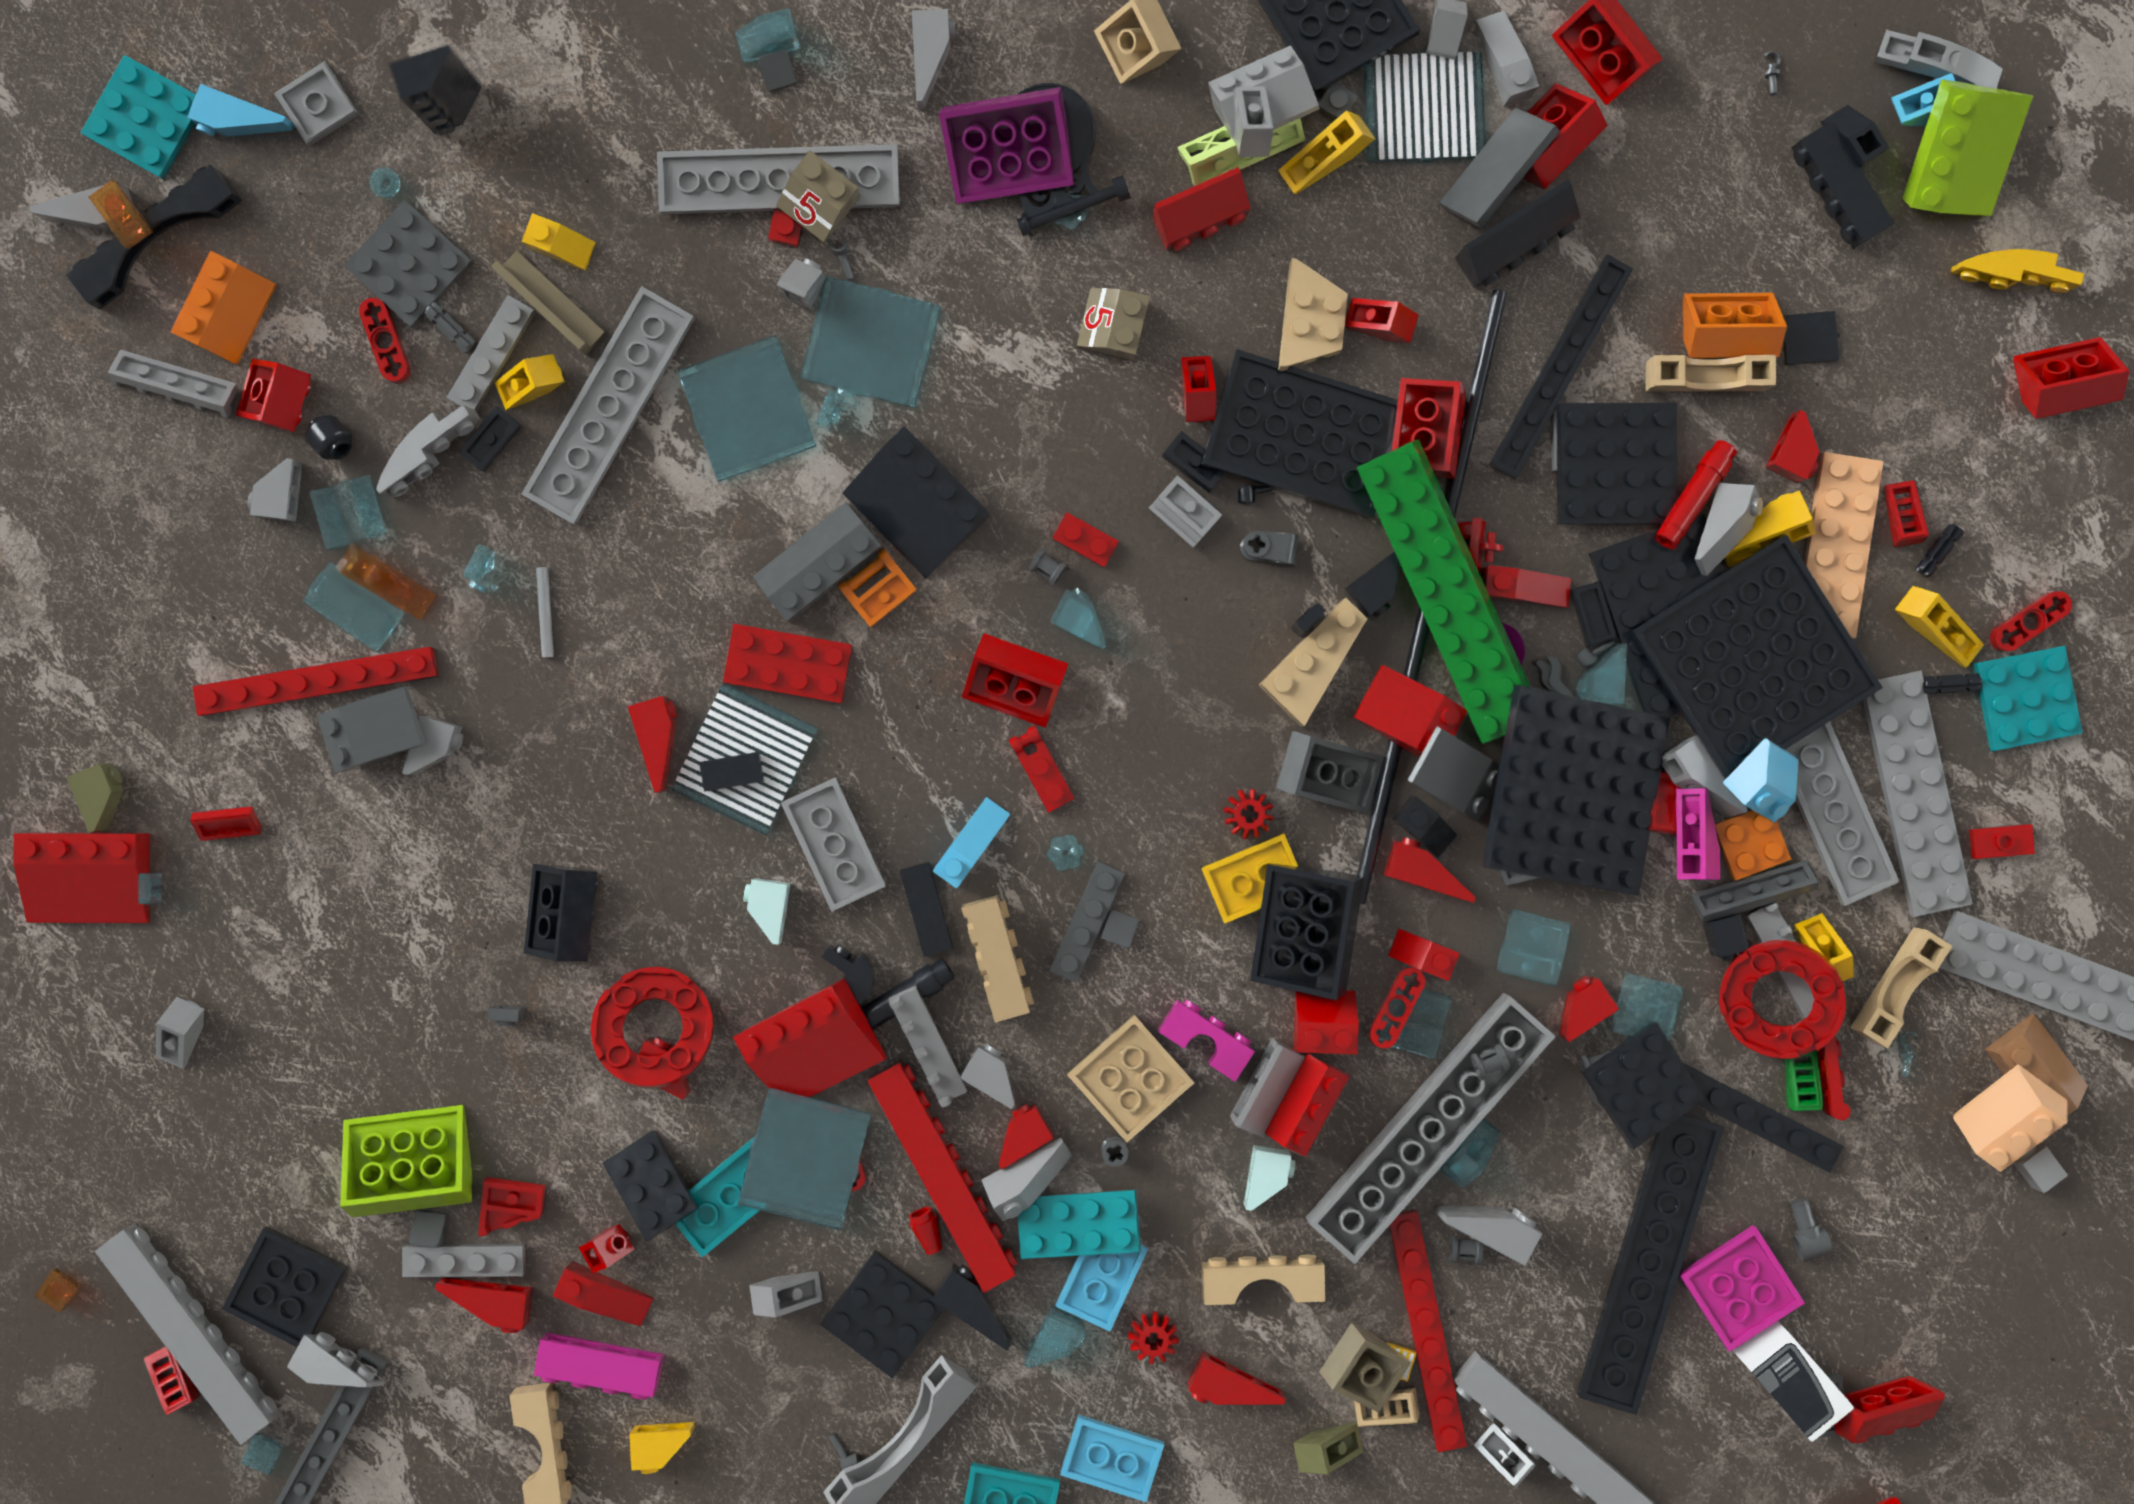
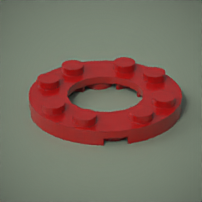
M1771 940L1749 947L1730 963L1721 982L1719 1005L1721 1014L1724 1016L1730 1032L1739 1042L1759 1054L1773 1058L1790 1059L1798 1058L1800 1055L1814 1050L1818 1051L1834 1038L1844 1019L1846 993L1837 969L1820 952L1805 944L1794 941ZM1785 971L1794 973L1804 979L1810 987L1814 998L1812 1010L1807 1017L1797 1024L1787 1026L1771 1024L1761 1018L1754 1009L1751 999L1752 989L1761 977L1772 972Z
M663 967L641 968L621 976L619 981L608 990L606 989L594 1008L591 1020V1040L600 1062L618 1080L639 1088L665 1087L686 1078L704 1060L711 1046L714 1033L712 1009L703 991L688 976L673 969ZM654 999L666 1001L677 1008L682 1017L683 1029L679 1041L668 1052L660 1056L647 1057L637 1054L629 1048L624 1039L623 1026L627 1015L635 1006L644 1001Z

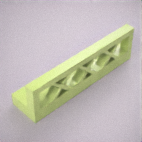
M1301 118L1273 130L1269 157L1306 141ZM1225 126L1178 147L1180 156L1188 166L1194 186L1239 167L1241 170L1268 158L1239 157L1237 145ZM1224 138H1231L1226 142H1218ZM1197 150H1204L1203 152L1197 155H1194L1192 157L1190 156V153L1195 152Z

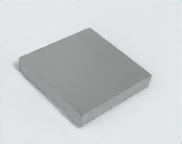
M325 61L274 93L309 147L360 115Z

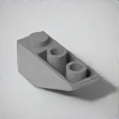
M1693 736L1679 742L1662 756V766L1672 782L1682 789L1707 788L1711 808L1726 818H1730L1748 811L1745 805L1723 783L1725 779L1698 736Z
M324 1332L304 1335L287 1366L301 1379L311 1384L374 1387L384 1386L386 1383L385 1380L377 1375L375 1368L362 1364L356 1359L354 1352L341 1348L335 1343L336 1340L333 1336Z

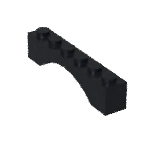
M212 165L199 168L193 173L192 179L184 185L174 187L168 193V197L159 204L156 203L149 206L144 212L145 215L137 221L123 226L119 235L112 240L101 243L97 247L96 252L89 258L76 262L72 267L73 270L66 274V276L89 305L101 310L124 292L127 278L134 262L143 249L158 235L173 226L187 221L204 218L219 219L243 200L219 170Z

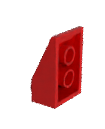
M1381 665L1353 718L1420 758L1436 727L1455 737L1467 714V710L1446 696L1385 665Z

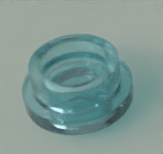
M381 167L371 174L369 185L372 192L377 196L390 198L399 191L400 178L394 170ZM384 179H390V185L387 188H382L381 186Z

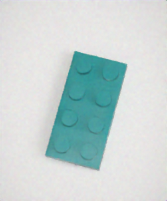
M756 1135L689 1189L700 1209L675 1225L701 1257H704L772 1201L741 1193L743 1187L775 1196L780 1194L779 1192L744 1184L745 1178L785 1189L789 1187V1185L746 1175L747 1169L796 1181L795 1177L748 1166L751 1160L789 1170L786 1165L751 1157L753 1151L779 1158L776 1153L753 1148L755 1142L769 1146L766 1141L756 1139Z
M1136 1190L1041 1195L1030 1208L1018 1215L1021 1259L1141 1251Z

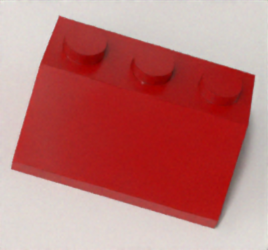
M1588 0L1551 35L1605 105L1611 103L1663 60L1617 0Z
M1555 83L1532 106L1527 113L1554 124L1560 132L1523 178L1542 189H1546L1608 126L1596 100Z
M1239 167L1154 204L1152 220L1166 251L1172 248L1175 251L1182 250L1191 245L1190 240L1199 236L1202 239L1209 238L1219 232L1218 228L1226 224L1233 227L1246 220L1245 216L1249 214L1251 207Z
M2101 337L2015 355L2013 358L2022 402L2035 419L2105 405L2124 399L2130 370Z
M1401 378L1392 451L1419 439L1432 470L1438 478L1455 479L1466 398V389L1462 382Z
M983 633L961 698L1046 728L1068 663Z
M1307 1053L1264 1133L1283 1147L1306 1157L1351 1075Z
M1906 1376L1843 1394L1854 1408L1834 1424L1835 1432L1851 1443H1863L1869 1437L1890 1435L1899 1428L1918 1427L1921 1425V1422L1933 1419L1945 1399L1944 1392L1911 1376Z

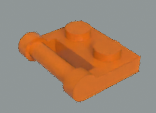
M884 548L877 553L878 557L851 579L847 582L843 580L837 585L870 628L918 591ZM887 566L891 572L858 598L854 591Z

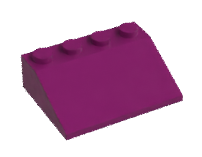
M1061 87L945 106L939 112L956 204L1074 185L1067 119Z

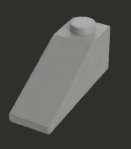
M948 9L912 11L916 102L918 110L924 109L951 49L950 38H956L955 19H949Z
M1505 11L1477 19L1475 24L1503 106L1532 97L1539 85L1530 58Z
M118 182L29 206L31 213L44 220L109 231L111 233H120L123 226L137 221L129 189Z
M1718 484L1695 556V561L1701 575L1708 576L1753 528L1756 517L1761 515L1763 500L1758 496L1755 485Z
M1062 1138L981 1179L991 1205L1002 1221L1015 1218L1022 1211L1030 1208L1072 1157Z

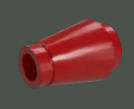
M923 1207L912 1212L909 1215V1226L926 1254L931 1255L941 1251L943 1246L937 1213L933 1212L931 1207Z

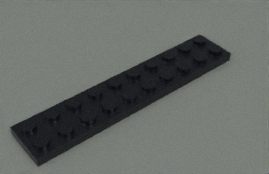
M1683 1114L1655 1134L1577 1391L1579 1398L1637 1415L1724 1129L1723 1126Z

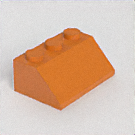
M210 250L170 332L238 365L277 284Z
M1689 293L1683 295V341L1689 358H1734L1744 355H1776V357H1780L1787 325L1774 293Z

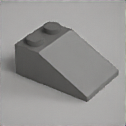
M1437 1205L1434 1210L1446 1224L1524 1266L1542 1236V1233L1535 1227L1537 1222L1531 1219V1216L1515 1207L1512 1212L1504 1207Z

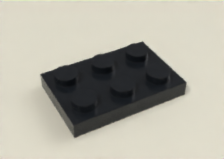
M652 1130L602 1163L645 1241L652 1240L700 1209L657 1131Z

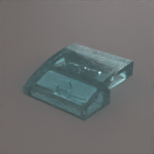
M369 475L341 481L339 485L309 491L326 551L386 534Z
M1512 909L1509 913L1505 940L1501 943L1497 971L1555 986L1561 971L1571 924Z
M1625 973L1617 1005L1619 1010L1615 1013L1611 1031L1633 1036L1651 1022H1657L1670 1042L1684 987Z
M1407 984L1404 991H1400L1397 988L1395 994L1403 995L1410 1001L1412 995L1406 993L1412 985ZM1423 989L1396 1043L1392 1047L1434 1059L1443 1035L1442 1027L1452 1002L1451 996ZM1394 999L1389 1004V1012L1394 1017L1401 1016L1405 1011V1005L1401 1000ZM1384 1015L1382 1021H1386L1387 1024L1383 1030H1378L1379 1043L1390 1039V1035L1387 1034L1390 1024L1395 1027L1398 1025V1022L1391 1021Z

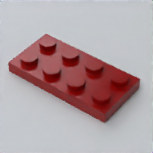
M733 623L723 683L842 704L852 644Z

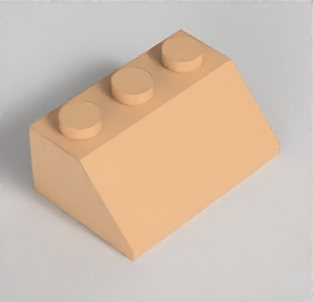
M2018 1064L1953 1115V1118L1976 1155L2001 1172L2067 1123V1100Z

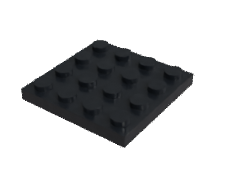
M1258 0L1286 47L1291 45L1303 63L1314 94L1319 93L1416 37L1420 32L1402 0Z
M1677 403L1557 404V525L1662 524L1677 501Z

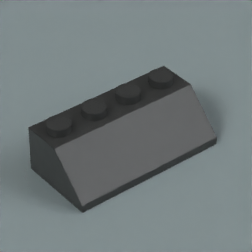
M845 502L757 572L753 578L787 622L792 623L836 588L843 580L845 581L875 557L883 547L848 503Z

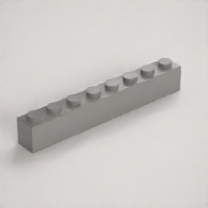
M136 1223L123 1229L94 1252L240 1445L280 1415L275 1402L271 1397L265 1396L258 1386L259 1383L255 1375L247 1372L240 1362L239 1354L233 1348H229L222 1339L221 1330L215 1324L210 1323L204 1315L202 1305L197 1300L192 1299L186 1291L184 1281L179 1276L173 1274L168 1267L166 1257L161 1252L156 1251L149 1242L150 1237L143 1228L138 1227Z
M1476 1350L1453 1376L1454 1381L1458 1385L1455 1390L1468 1402L1474 1399L1481 1405L1479 1408L1480 1412L1493 1422L1497 1418L1503 1423L1504 1426L1501 1429L1515 1441L1518 1437L1527 1444L1524 1448L1534 1458L1539 1460L1543 1457L1550 1464L1547 1468L1561 1480L1564 1476L1572 1482L1570 1487L1583 1499L1588 1495L1596 1502L1595 1504H1657Z

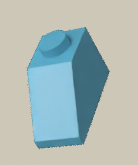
M1952 73L1891 97L1902 126L1926 127L1941 79L1955 81Z

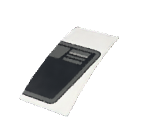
M1779 1321L1732 1350L1811 1442L1816 1440L1854 1408Z

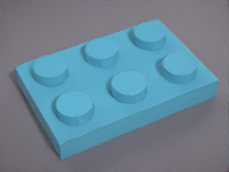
M1141 1244L1140 1252L1077 1256L1057 1299L1056 1307L1107 1331H1111L1148 1251V1247Z
M1078 1414L1060 1475L1147 1502L1164 1448V1441Z

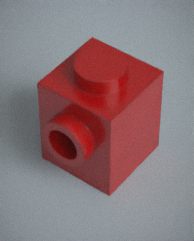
M620 1223L605 1229L578 1247L593 1274L608 1268L635 1250L631 1244L629 1234L622 1228Z

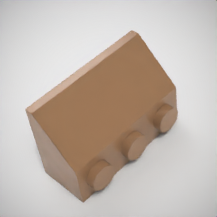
M2035 1014L2029 1015L1985 1049L2003 1075L2019 1064L2067 1100V1116L2078 1109L2088 1085Z

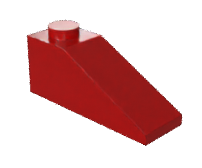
M1488 565L1482 568L1481 578L1491 599L1568 608L1572 578L1502 566Z
M659 696L627 706L654 793L666 791L676 729L674 718L678 717L673 700L668 701L667 696Z
M1403 837L1402 843L1393 841L1383 875L1474 903L1476 897L1427 850L1420 849L1421 842Z
M572 1261L564 1269L552 1295L579 1309L637 1326L642 1325L654 1297L599 1272L593 1274L590 1268L575 1261Z
M443 1277L436 1283L435 1290L490 1326L501 1328L502 1332L517 1333L519 1330H523L529 1323L533 1287Z
M1205 1351L1202 1352L1187 1382L1188 1389L1192 1392L1191 1396L1204 1404L1210 1401L1216 1405H1284L1286 1401L1282 1390Z

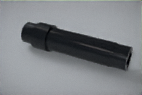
M942 958L932 965L927 964L915 971L912 977L866 1004L861 1010L871 1029L875 1030L896 1017L889 1005L890 997L916 985L922 998L925 999L927 997L929 999L942 991L944 985L954 980L955 976L947 962Z

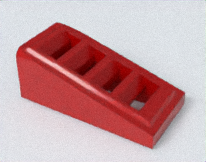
M1915 480L1885 485L1883 488L1894 548L1925 542L1930 535ZM1902 493L1909 494V497L1895 499L1894 496ZM1900 506H1911V509L1898 511ZM1903 518H1913V521L1904 523L1901 522V519ZM1912 529L1915 530V532H1910V533H1905V534H1904V531H1906V530H1912Z
M166 1346L144 1358L166 1415L201 1396L195 1384ZM168 1356L169 1362L159 1367L157 1361ZM172 1367L174 1373L164 1377L162 1372ZM177 1379L178 1385L170 1388L168 1383ZM181 1390L183 1396L176 1399L174 1394Z

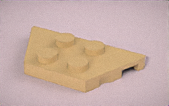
M1292 258L1289 263L1278 367L1280 371L1287 370L1290 366L1303 362L1304 364L1314 362L1320 357L1327 358L1340 354L1343 347L1348 293L1295 258Z

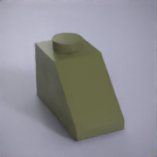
M100 763L66 777L88 833H100L108 829L123 794L121 786L122 776L112 763Z
M1354 1422L1310 1432L1293 1443L1299 1471L1302 1473L1329 1474L1364 1452L1358 1424Z

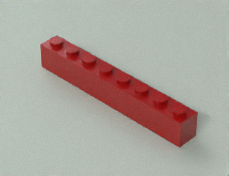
M899 1060L871 1075L867 1082L983 1293L1016 1276L1015 1266L1018 1264V1261L1010 1248L1005 1250L1000 1240L1004 1236L996 1222L991 1224L986 1213L989 1212L985 1200L981 1195L976 1197L971 1187L975 1184L967 1169L961 1170L957 1162L960 1156L953 1143L947 1144L942 1134L946 1131L938 1116L933 1118L928 1110L931 1103L923 1090L920 1092L917 1090L913 1082L917 1080L914 1071L909 1064L904 1066L902 1060Z

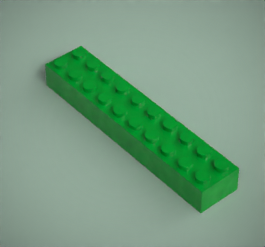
M1419 439L1357 467V470L1479 739L1484 744L1505 735L1514 685L1530 687L1422 445Z

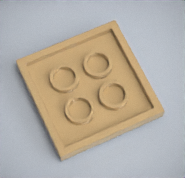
M1135 1014L1067 1073L1068 1077L1126 1142H1129L1194 1084L1191 1077Z

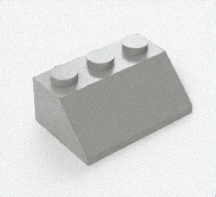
M1291 45L1208 82L1214 110L1235 144V87H1266L1274 129L1319 110L1318 101L1303 63Z
M1272 1037L1230 1114L1234 1125L1264 1138L1266 1135L1264 1132L1306 1056L1303 1053H1297L1294 1048Z

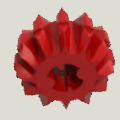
M1255 789L1249 790L1248 799H1246L1243 790H1238L1240 801L1238 802L1234 797L1230 796L1228 801L1234 805V808H1223V812L1233 815V817L1225 819L1224 823L1226 825L1236 823L1231 829V833L1234 835L1242 827V839L1248 838L1249 829H1251L1254 838H1259L1260 833L1257 827L1268 832L1270 828L1263 821L1264 819L1274 820L1273 815L1265 814L1266 810L1273 808V804L1261 805L1267 797L1264 793L1254 800L1256 795ZM1251 805V810L1256 812L1255 819L1250 818L1251 822H1246V817L1241 816L1242 809L1247 810L1246 806Z
M1153 1311L1152 1319L1149 1320L1145 1313L1141 1314L1143 1323L1133 1321L1132 1327L1135 1331L1128 1332V1339L1134 1341L1130 1344V1350L1132 1352L1139 1351L1137 1358L1140 1361L1148 1355L1149 1364L1151 1365L1154 1364L1155 1357L1159 1356L1162 1363L1166 1362L1165 1352L1174 1355L1175 1348L1172 1345L1179 1343V1337L1173 1335L1177 1331L1176 1324L1168 1325L1170 1321L1168 1315L1163 1316L1159 1321L1157 1311ZM1150 1333H1157L1156 1343H1150Z

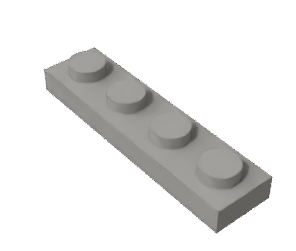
M507 295L446 398L460 406L470 407L477 412L536 311Z
M442 1244L437 1248L418 1245H404L402 1247V1277H501L525 1275V1244Z

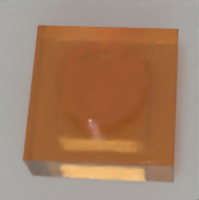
M56 1268L50 1272L34 1296L60 1313L68 1306L81 1287V1284Z

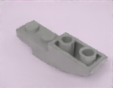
M1886 30L1875 61L1876 63L1934 77V80L1952 73L1956 82L1995 89L2003 70L1994 62L1968 48L1922 32H1918L1917 37Z
M462 405L447 417L432 412L407 434L388 460L376 488L378 493L392 498L399 497L409 490L408 486L416 480H422L430 476L433 472L432 469L440 464L434 453L443 452L451 445L450 442L458 436H464L474 429V425L481 420L476 410Z

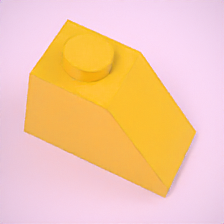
M533 213L521 241L532 251L586 271L596 242L564 225Z
M554 354L523 359L494 383L505 410H509L551 393L565 381Z
M1822 913L1795 924V930L1801 944H1805L1824 955L1837 969L1842 981L1854 977L1853 955Z
M695 1422L635 1425L629 1434L631 1471L640 1470L642 1474H651L662 1469L689 1439L695 1429Z

